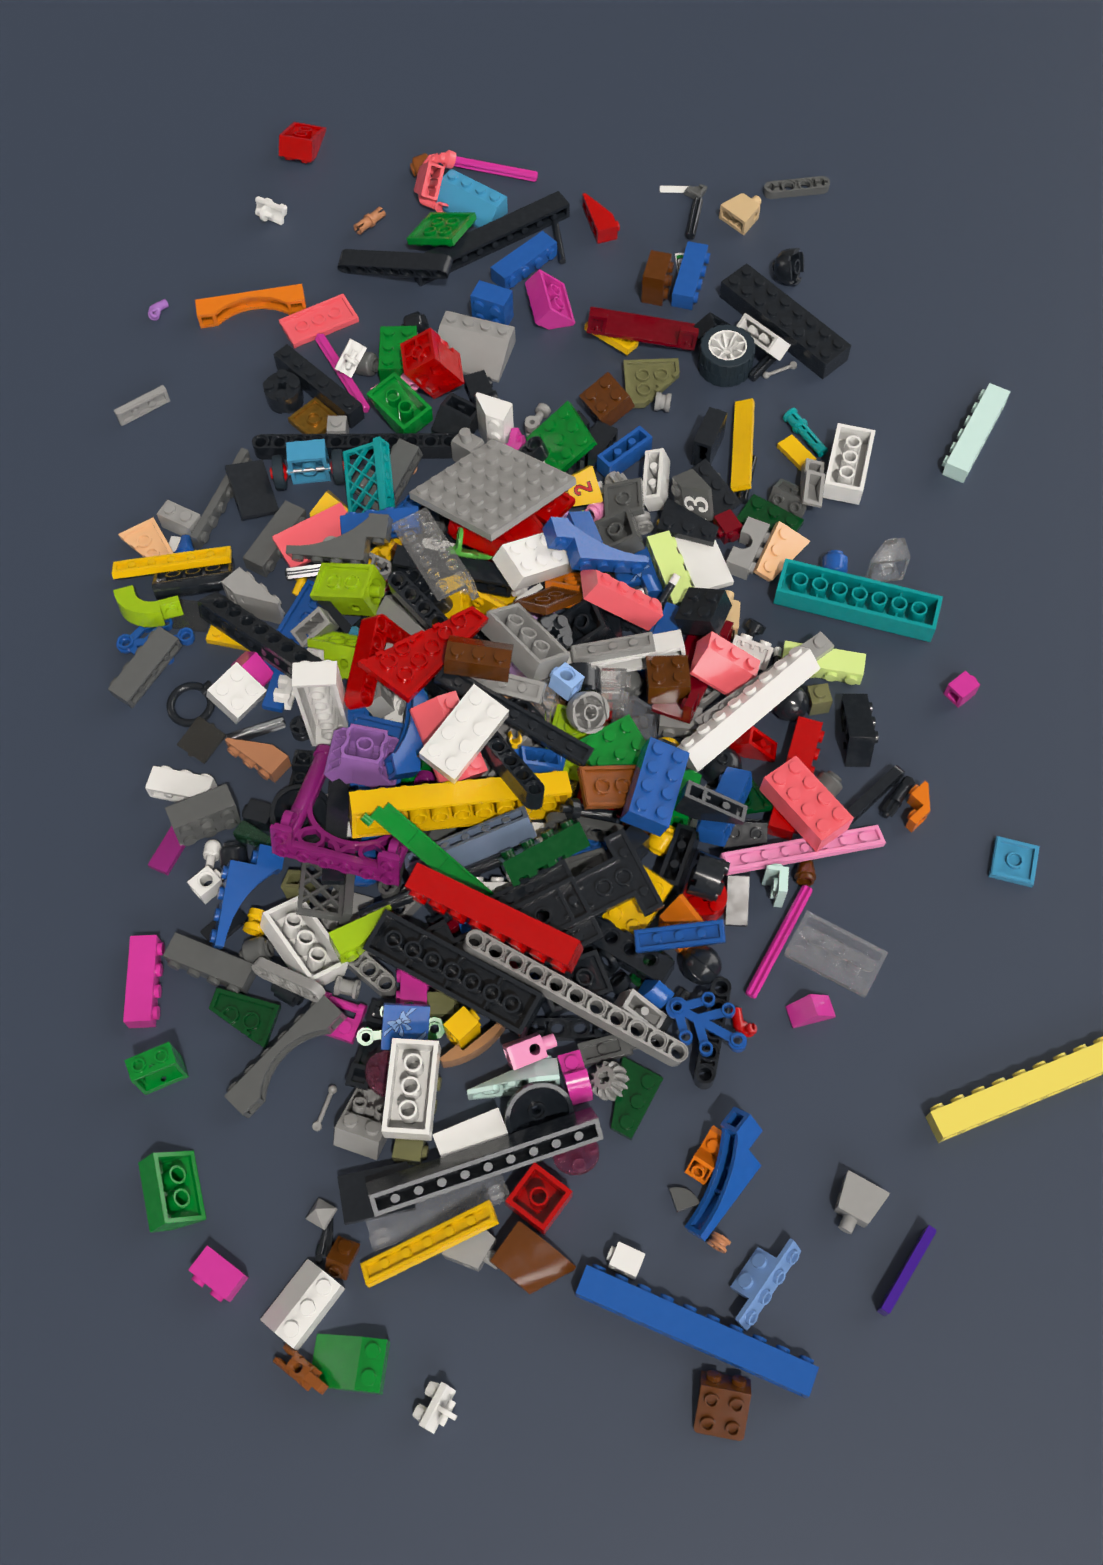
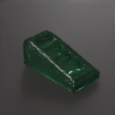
M242 820L233 831V835L238 842L256 847L260 844L271 846V837L246 821Z

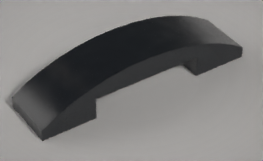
M375 1000L372 1001L366 1019V1026L372 1028L373 1031L382 1030L383 1017L380 1015L379 1010L384 1005L383 1002ZM364 1033L362 1040H369L370 1034ZM381 1039L374 1040L368 1046L360 1044L355 1061L351 1064L345 1082L346 1086L368 1091L383 1050L380 1048Z

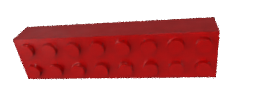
M418 862L405 884L406 889L409 891L408 895L413 897V900L424 906L428 903V905L433 907L434 911L442 915L447 912L454 921L463 925L467 922L472 926L473 930L477 929L484 933L486 931L502 943L508 942L513 949L522 954L527 951L534 960L542 964L547 961L553 966V969L565 974L566 971L572 973L584 950L580 940Z

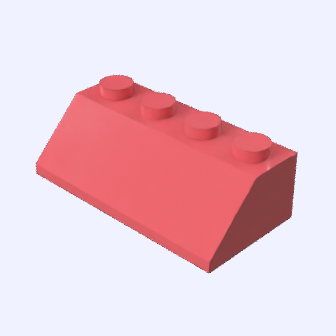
M582 570L580 572L584 600L647 631L663 617L662 605L658 599L647 596L642 591L612 578L607 573H602L598 570Z
M456 691L436 696L409 710L424 746L460 702ZM481 752L458 781L475 779L488 771ZM433 768L438 783L449 781Z

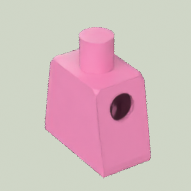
M533 1033L524 1038L502 1044L508 1065L513 1070L548 1057L546 1050L557 1046L553 1033L543 1037L538 1033ZM532 1044H535L536 1049L533 1052H530V1046Z

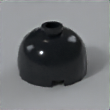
M788 248L781 251L773 262L772 269L777 279L783 284L798 285L801 282L802 277L799 278L800 272H804L805 261L803 252H799L800 248Z
M727 747L700 770L702 778L704 777L708 785L717 788L719 777L721 774H724L727 767L742 769L741 758L736 751Z

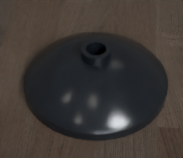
M302 784L286 787L274 797L269 812L271 824H280L284 811L291 810ZM320 791L313 807V816L320 827L325 830L328 797ZM307 817L302 828L310 826ZM313 834L303 837V840L317 843L320 841V838Z
M548 1081L532 1082L518 1089L509 1099L504 1114L505 1126L508 1133L512 1134L574 1113V1108L569 1095L559 1085ZM534 1106H539L537 1110H532Z

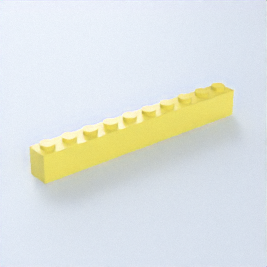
M1103 1036L1094 1040V1044L1089 1047L1086 1044L1080 1045L1073 1049L1074 1053L1066 1055L1063 1052L1053 1057L1054 1061L1050 1063L1041 1061L1032 1066L1033 1070L1028 1072L1025 1069L1019 1070L1012 1074L1013 1078L1005 1080L1004 1077L992 1082L993 1086L987 1089L981 1086L972 1090V1095L964 1097L961 1094L950 1100L951 1103L944 1106L943 1103H939L931 1107V1112L925 1118L938 1143L1103 1075Z

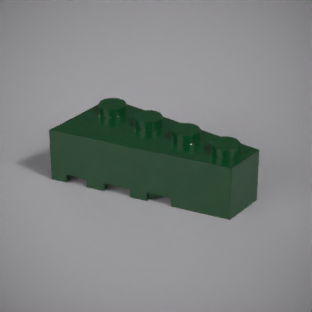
M572 818L560 823V828L555 830L552 828L541 832V837L535 840L529 838L520 843L521 846L514 850L511 847L502 851L501 856L497 859L508 882L515 887L520 884V878H531L537 875L539 868L545 869L554 866L559 862V857L562 856L563 859H566L590 846L580 821H573Z

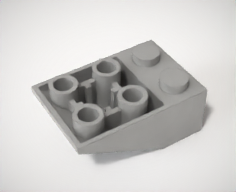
M239 567L221 581L227 598L257 618L280 624L284 619L285 612L281 608L282 603L280 599L274 594L271 595L262 583L258 584L249 571L245 572Z
M372 1080L368 1091L356 1088L335 1126L334 1146L374 1160L378 1159L387 1141V1138H384L381 1132L387 1085Z

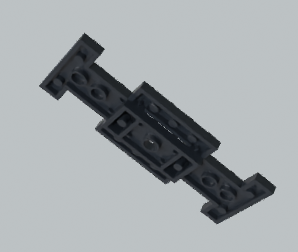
M623 828L604 838L613 858L574 877L565 859H561L554 866L537 872V875L520 880L519 885L515 887L510 885L489 896L534 919H537V915L541 911L549 912V919L543 923L580 940L583 948L605 938L595 918L635 898L644 917L665 907ZM445 919L425 929V931L464 951L463 942L468 932L454 938ZM476 939L469 940L472 946L480 945ZM505 941L504 944H506V945H508L509 947L512 948V946H511L508 942ZM496 950L489 951L492 957H500ZM525 951L524 955L533 959L532 955ZM545 961V963L542 964V965H544L545 967H547V966H550L551 964H550L549 962Z

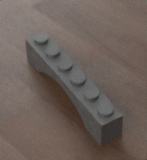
M325 995L318 1002H312L311 1008L305 1014L299 1015L295 1019L294 1025L288 1031L286 1030L279 1035L277 1043L272 1048H267L261 1054V1059L256 1064L250 1065L245 1070V1075L239 1081H235L229 1086L228 1093L224 1097L243 1116L250 1118L266 1102L267 1089L271 1077L288 1053L309 1039L332 1034L347 1018Z

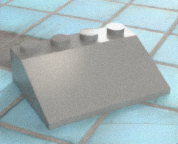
M446 311L438 330L440 338L446 341L450 348L453 347L460 353L463 374L467 375L485 370L487 377L490 376L493 382L499 383L516 342L515 327Z

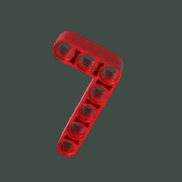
M384 614L366 617L361 621L344 696L345 705L350 710L370 707L372 705L378 681L360 668L358 661L363 658L368 659L380 650L384 651L386 643L394 644L411 636Z

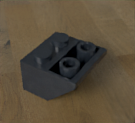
M450 392L440 404L431 431L433 433H452L457 435L462 428H469L471 433L474 434L478 429L476 404Z

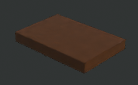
M551 586L515 600L514 604L520 603L528 612L548 615L584 599L583 592Z

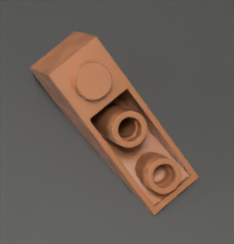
M232 738L225 739L228 746L227 751L233 757L239 756L243 759V763L248 768L252 769L254 767L258 770V774L265 780L270 779L276 783L291 767L289 757L274 745Z

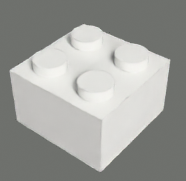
M236 662L207 689L206 697L235 724H238L265 697L267 690Z

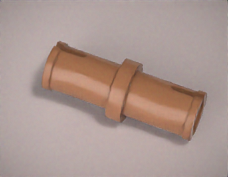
M378 207L370 214L367 213L362 220L354 224V230L359 229L357 234L360 235L369 227H374L376 222L386 216L384 210L380 212L383 209L382 207Z

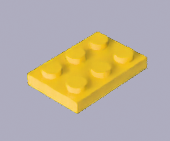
M644 866L662 902H664L674 885ZM635 898L604 913L602 917L614 923L620 930L629 931L634 935V930L648 928L658 911L644 917Z

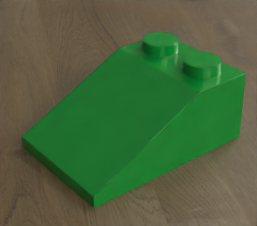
M393 372L366 393L367 397L396 433H417L433 420L432 407L396 372Z
M317 1334L312 1365L322 1372L319 1378L329 1386L328 1389L383 1395L390 1342L387 1339Z

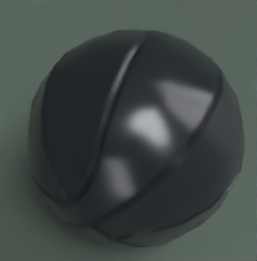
M798 687L774 707V711L783 720L796 721L798 716L803 717L807 713L809 697L801 687Z
M696 946L685 954L682 967L689 981L698 985H707L712 983L715 978H718L721 973L722 963L718 953L713 948Z

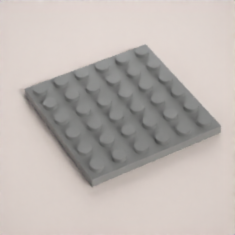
M492 439L423 484L418 485L409 492L410 499L493 541L576 485V477Z

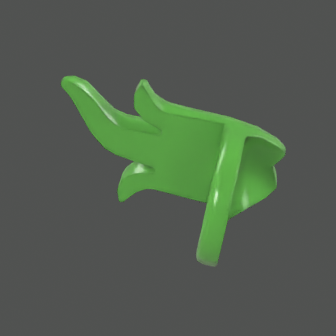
M459 527L456 544L447 550L449 556L481 560L492 559V556L477 552L476 549H463L464 531L463 528Z

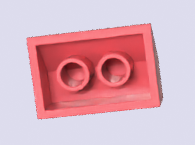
M711 631L697 641L690 674L722 694L729 696L757 676L760 660Z

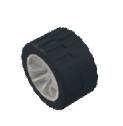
M729 324L718 325L705 332L699 347L698 370L700 375L707 382L720 387H733L746 381L748 373L753 367L756 348L751 334L741 327Z

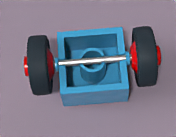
M325 439L286 442L288 467L285 465L283 455L272 456L270 475L271 479L274 480L276 490L287 489L288 475H291L293 485L331 481V473L334 476L335 484L346 483L342 449L332 450L331 461H329Z

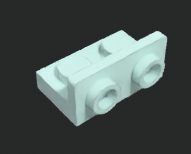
M776 863L766 866L762 885L771 886L770 899H774L773 907L782 908L788 892L789 867H783V865Z

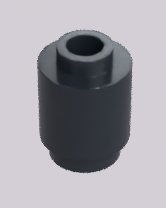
M272 984L271 992L274 993V996L291 1007L299 1006L305 999L298 994Z

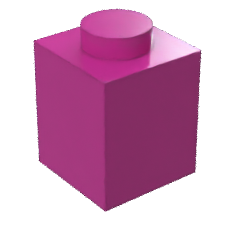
M964 671L948 684L944 695L959 708L976 694L980 683H978L974 676Z

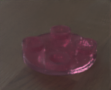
M389 1050L373 1055L367 1062L365 1077L369 1087L382 1097L386 1095L391 1053Z
M597 1142L561 1153L553 1156V1161L557 1168L566 1174H585L592 1170L598 1162L599 1145Z

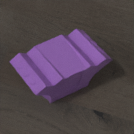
M352 723L349 728L341 727L333 732L324 775L331 781L341 779L345 784H360L371 789L378 786L394 788L397 780L389 781L384 760L394 751L399 739L388 736V730Z

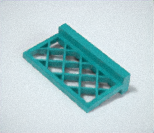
M379 436L373 438L371 443L343 451L348 512H355L358 506L364 509L362 511L364 513L372 507L375 501L379 502V510H384L387 507L395 508L389 443ZM373 449L374 453L369 460L365 455L368 450ZM359 455L354 464L351 465L349 456ZM365 459L366 461H368V463L366 464L364 469L360 471L359 469H357V467L359 466L361 461ZM374 465L375 472L372 477H369L366 474L371 466ZM357 470L360 475L355 482H352L351 476ZM364 477H367L370 480L365 488L362 489L359 487V484ZM373 483H376L377 490L372 496L368 491ZM359 488L362 492L357 500H354L353 494ZM367 494L371 499L366 507H364L360 503Z

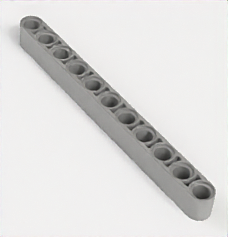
M477 929L467 933L463 942V949L466 953L537 990L549 1000L669 1066H678L688 1057V1048L683 1042ZM476 939L480 945L472 946L469 940ZM496 950L500 957H492L489 951ZM516 961L520 968H512L509 962ZM536 972L540 979H532L529 973ZM550 983H556L560 991H553L550 988ZM570 994H576L580 1002H573L570 999ZM590 1005L597 1006L599 1008L600 1013H593L590 1009ZM610 1016L617 1017L619 1019L620 1024H613L610 1020ZM631 1027L637 1028L640 1036H634L631 1033ZM651 1038L657 1039L660 1047H654L651 1043ZM672 1049L677 1050L679 1052L680 1059H676L672 1056Z

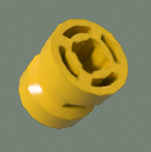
M250 908L247 915L248 921L244 923L242 930L249 935L263 937L264 932L260 928V922L265 911L258 908Z

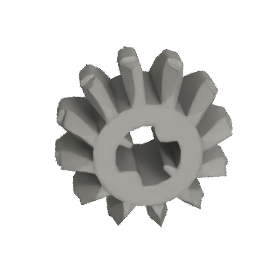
M603 1061L602 1067L596 1065V1073H591L592 1077H594L590 1081L593 1087L592 1092L604 1101L608 1099L615 1101L617 1096L623 1097V1089H628L625 1083L630 1080L626 1075V1069L615 1061L610 1063Z

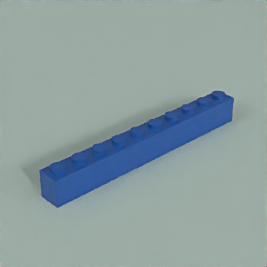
M593 1264L592 1267L586 1265L575 1293L576 1297L805 1399L810 1396L819 1369L818 1366L813 1365L814 1360L803 1355L797 1358L791 1355V1350L781 1345L772 1347L766 1344L767 1340L755 1334L752 1337L743 1334L744 1330L736 1325L730 1324L727 1327L720 1324V1319L713 1315L706 1314V1317L697 1314V1309L688 1304H683L682 1307L673 1303L674 1299L670 1296L660 1294L659 1297L652 1294V1289L645 1285L638 1284L636 1287L629 1284V1279L622 1275L615 1274L613 1277L605 1273L606 1269L597 1264Z

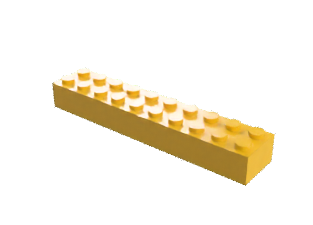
M567 771L534 773L545 786L541 808L537 810L526 808L531 820L545 819L551 812H560V805L565 804L566 800L571 798L572 789ZM488 777L476 780L467 779L465 781H457L455 784L451 781H445L435 784L424 783L414 786L381 787L373 790L349 792V819L352 838L390 835L375 820L370 826H367L360 820V817L365 812L370 816L378 805L383 808L388 802L421 831L475 826L524 806L501 777Z

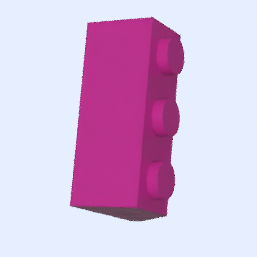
M539 269L525 282L535 323L548 330L573 326L575 320L565 284Z

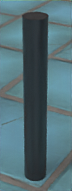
M554 220L552 228L555 241L557 242L558 259L560 264H564L566 259L559 222Z

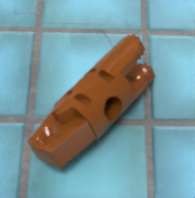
M286 1343L283 1349L293 1357L286 1364L283 1359L276 1356L273 1363L298 1382L306 1391L313 1387L323 1395L329 1386L319 1378L322 1372Z

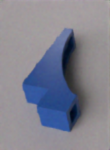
M550 517L542 528L548 549L566 550L572 570H598L600 572L640 574L649 563L648 557L645 555L624 552L597 541L573 525L569 518Z
M424 688L409 703L406 702L405 720L399 741L394 751L384 760L389 781L411 778L421 771V762L417 756L424 745L409 710L429 700Z
M260 844L256 850H253L250 862L253 864L230 860L227 866L223 865L221 871V878L224 879L223 887L220 886L217 893V899L220 900L219 908H215L213 916L216 926L215 929L211 930L209 938L213 948L221 950L224 947L232 919L247 895L266 878L273 874L278 875L282 871L284 857L273 854L272 846Z
M733 1107L720 1124L722 1127L721 1141L712 1177L697 1209L685 1225L688 1232L703 1241H706L761 1167V1164L749 1149L763 1130L751 1114L737 1107Z

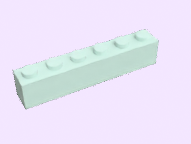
M989 383L986 390L982 389L978 397L979 403L975 402L971 410L972 416L968 415L964 423L965 429L961 428L956 438L958 442H953L949 452L951 455H946L942 466L945 467L942 475L964 483L1002 412L1011 391Z

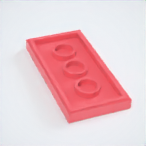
M344 294L279 319V324L293 348L314 341L318 333H323L326 336L359 322V317Z
M340 502L272 536V540L288 566H304L311 562V559H304L303 562L292 560L286 554L287 545H310L323 542L328 536H341L340 515H345L347 511Z

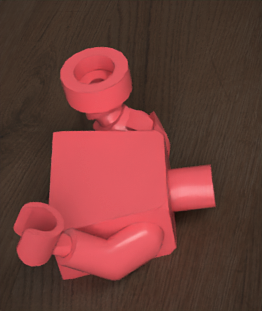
M447 150L441 154L429 155L419 167L414 192L418 194L420 204L435 209L436 212H443V206H448L447 203L437 202L444 169L451 170L454 167L456 152Z

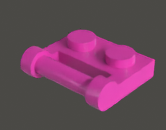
M325 991L324 995L336 1007L356 1013L354 1019L347 1017L332 1034L326 1036L353 1045L357 1031L366 1014L367 1005L362 1003L358 1005L334 997L332 993Z

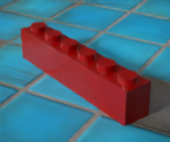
M798 716L786 762L797 756L814 774L815 767L812 766L813 760L817 761L820 749L816 747L818 742L822 743L825 731L821 730L823 722ZM773 806L767 834L791 840L793 833L798 834V832Z

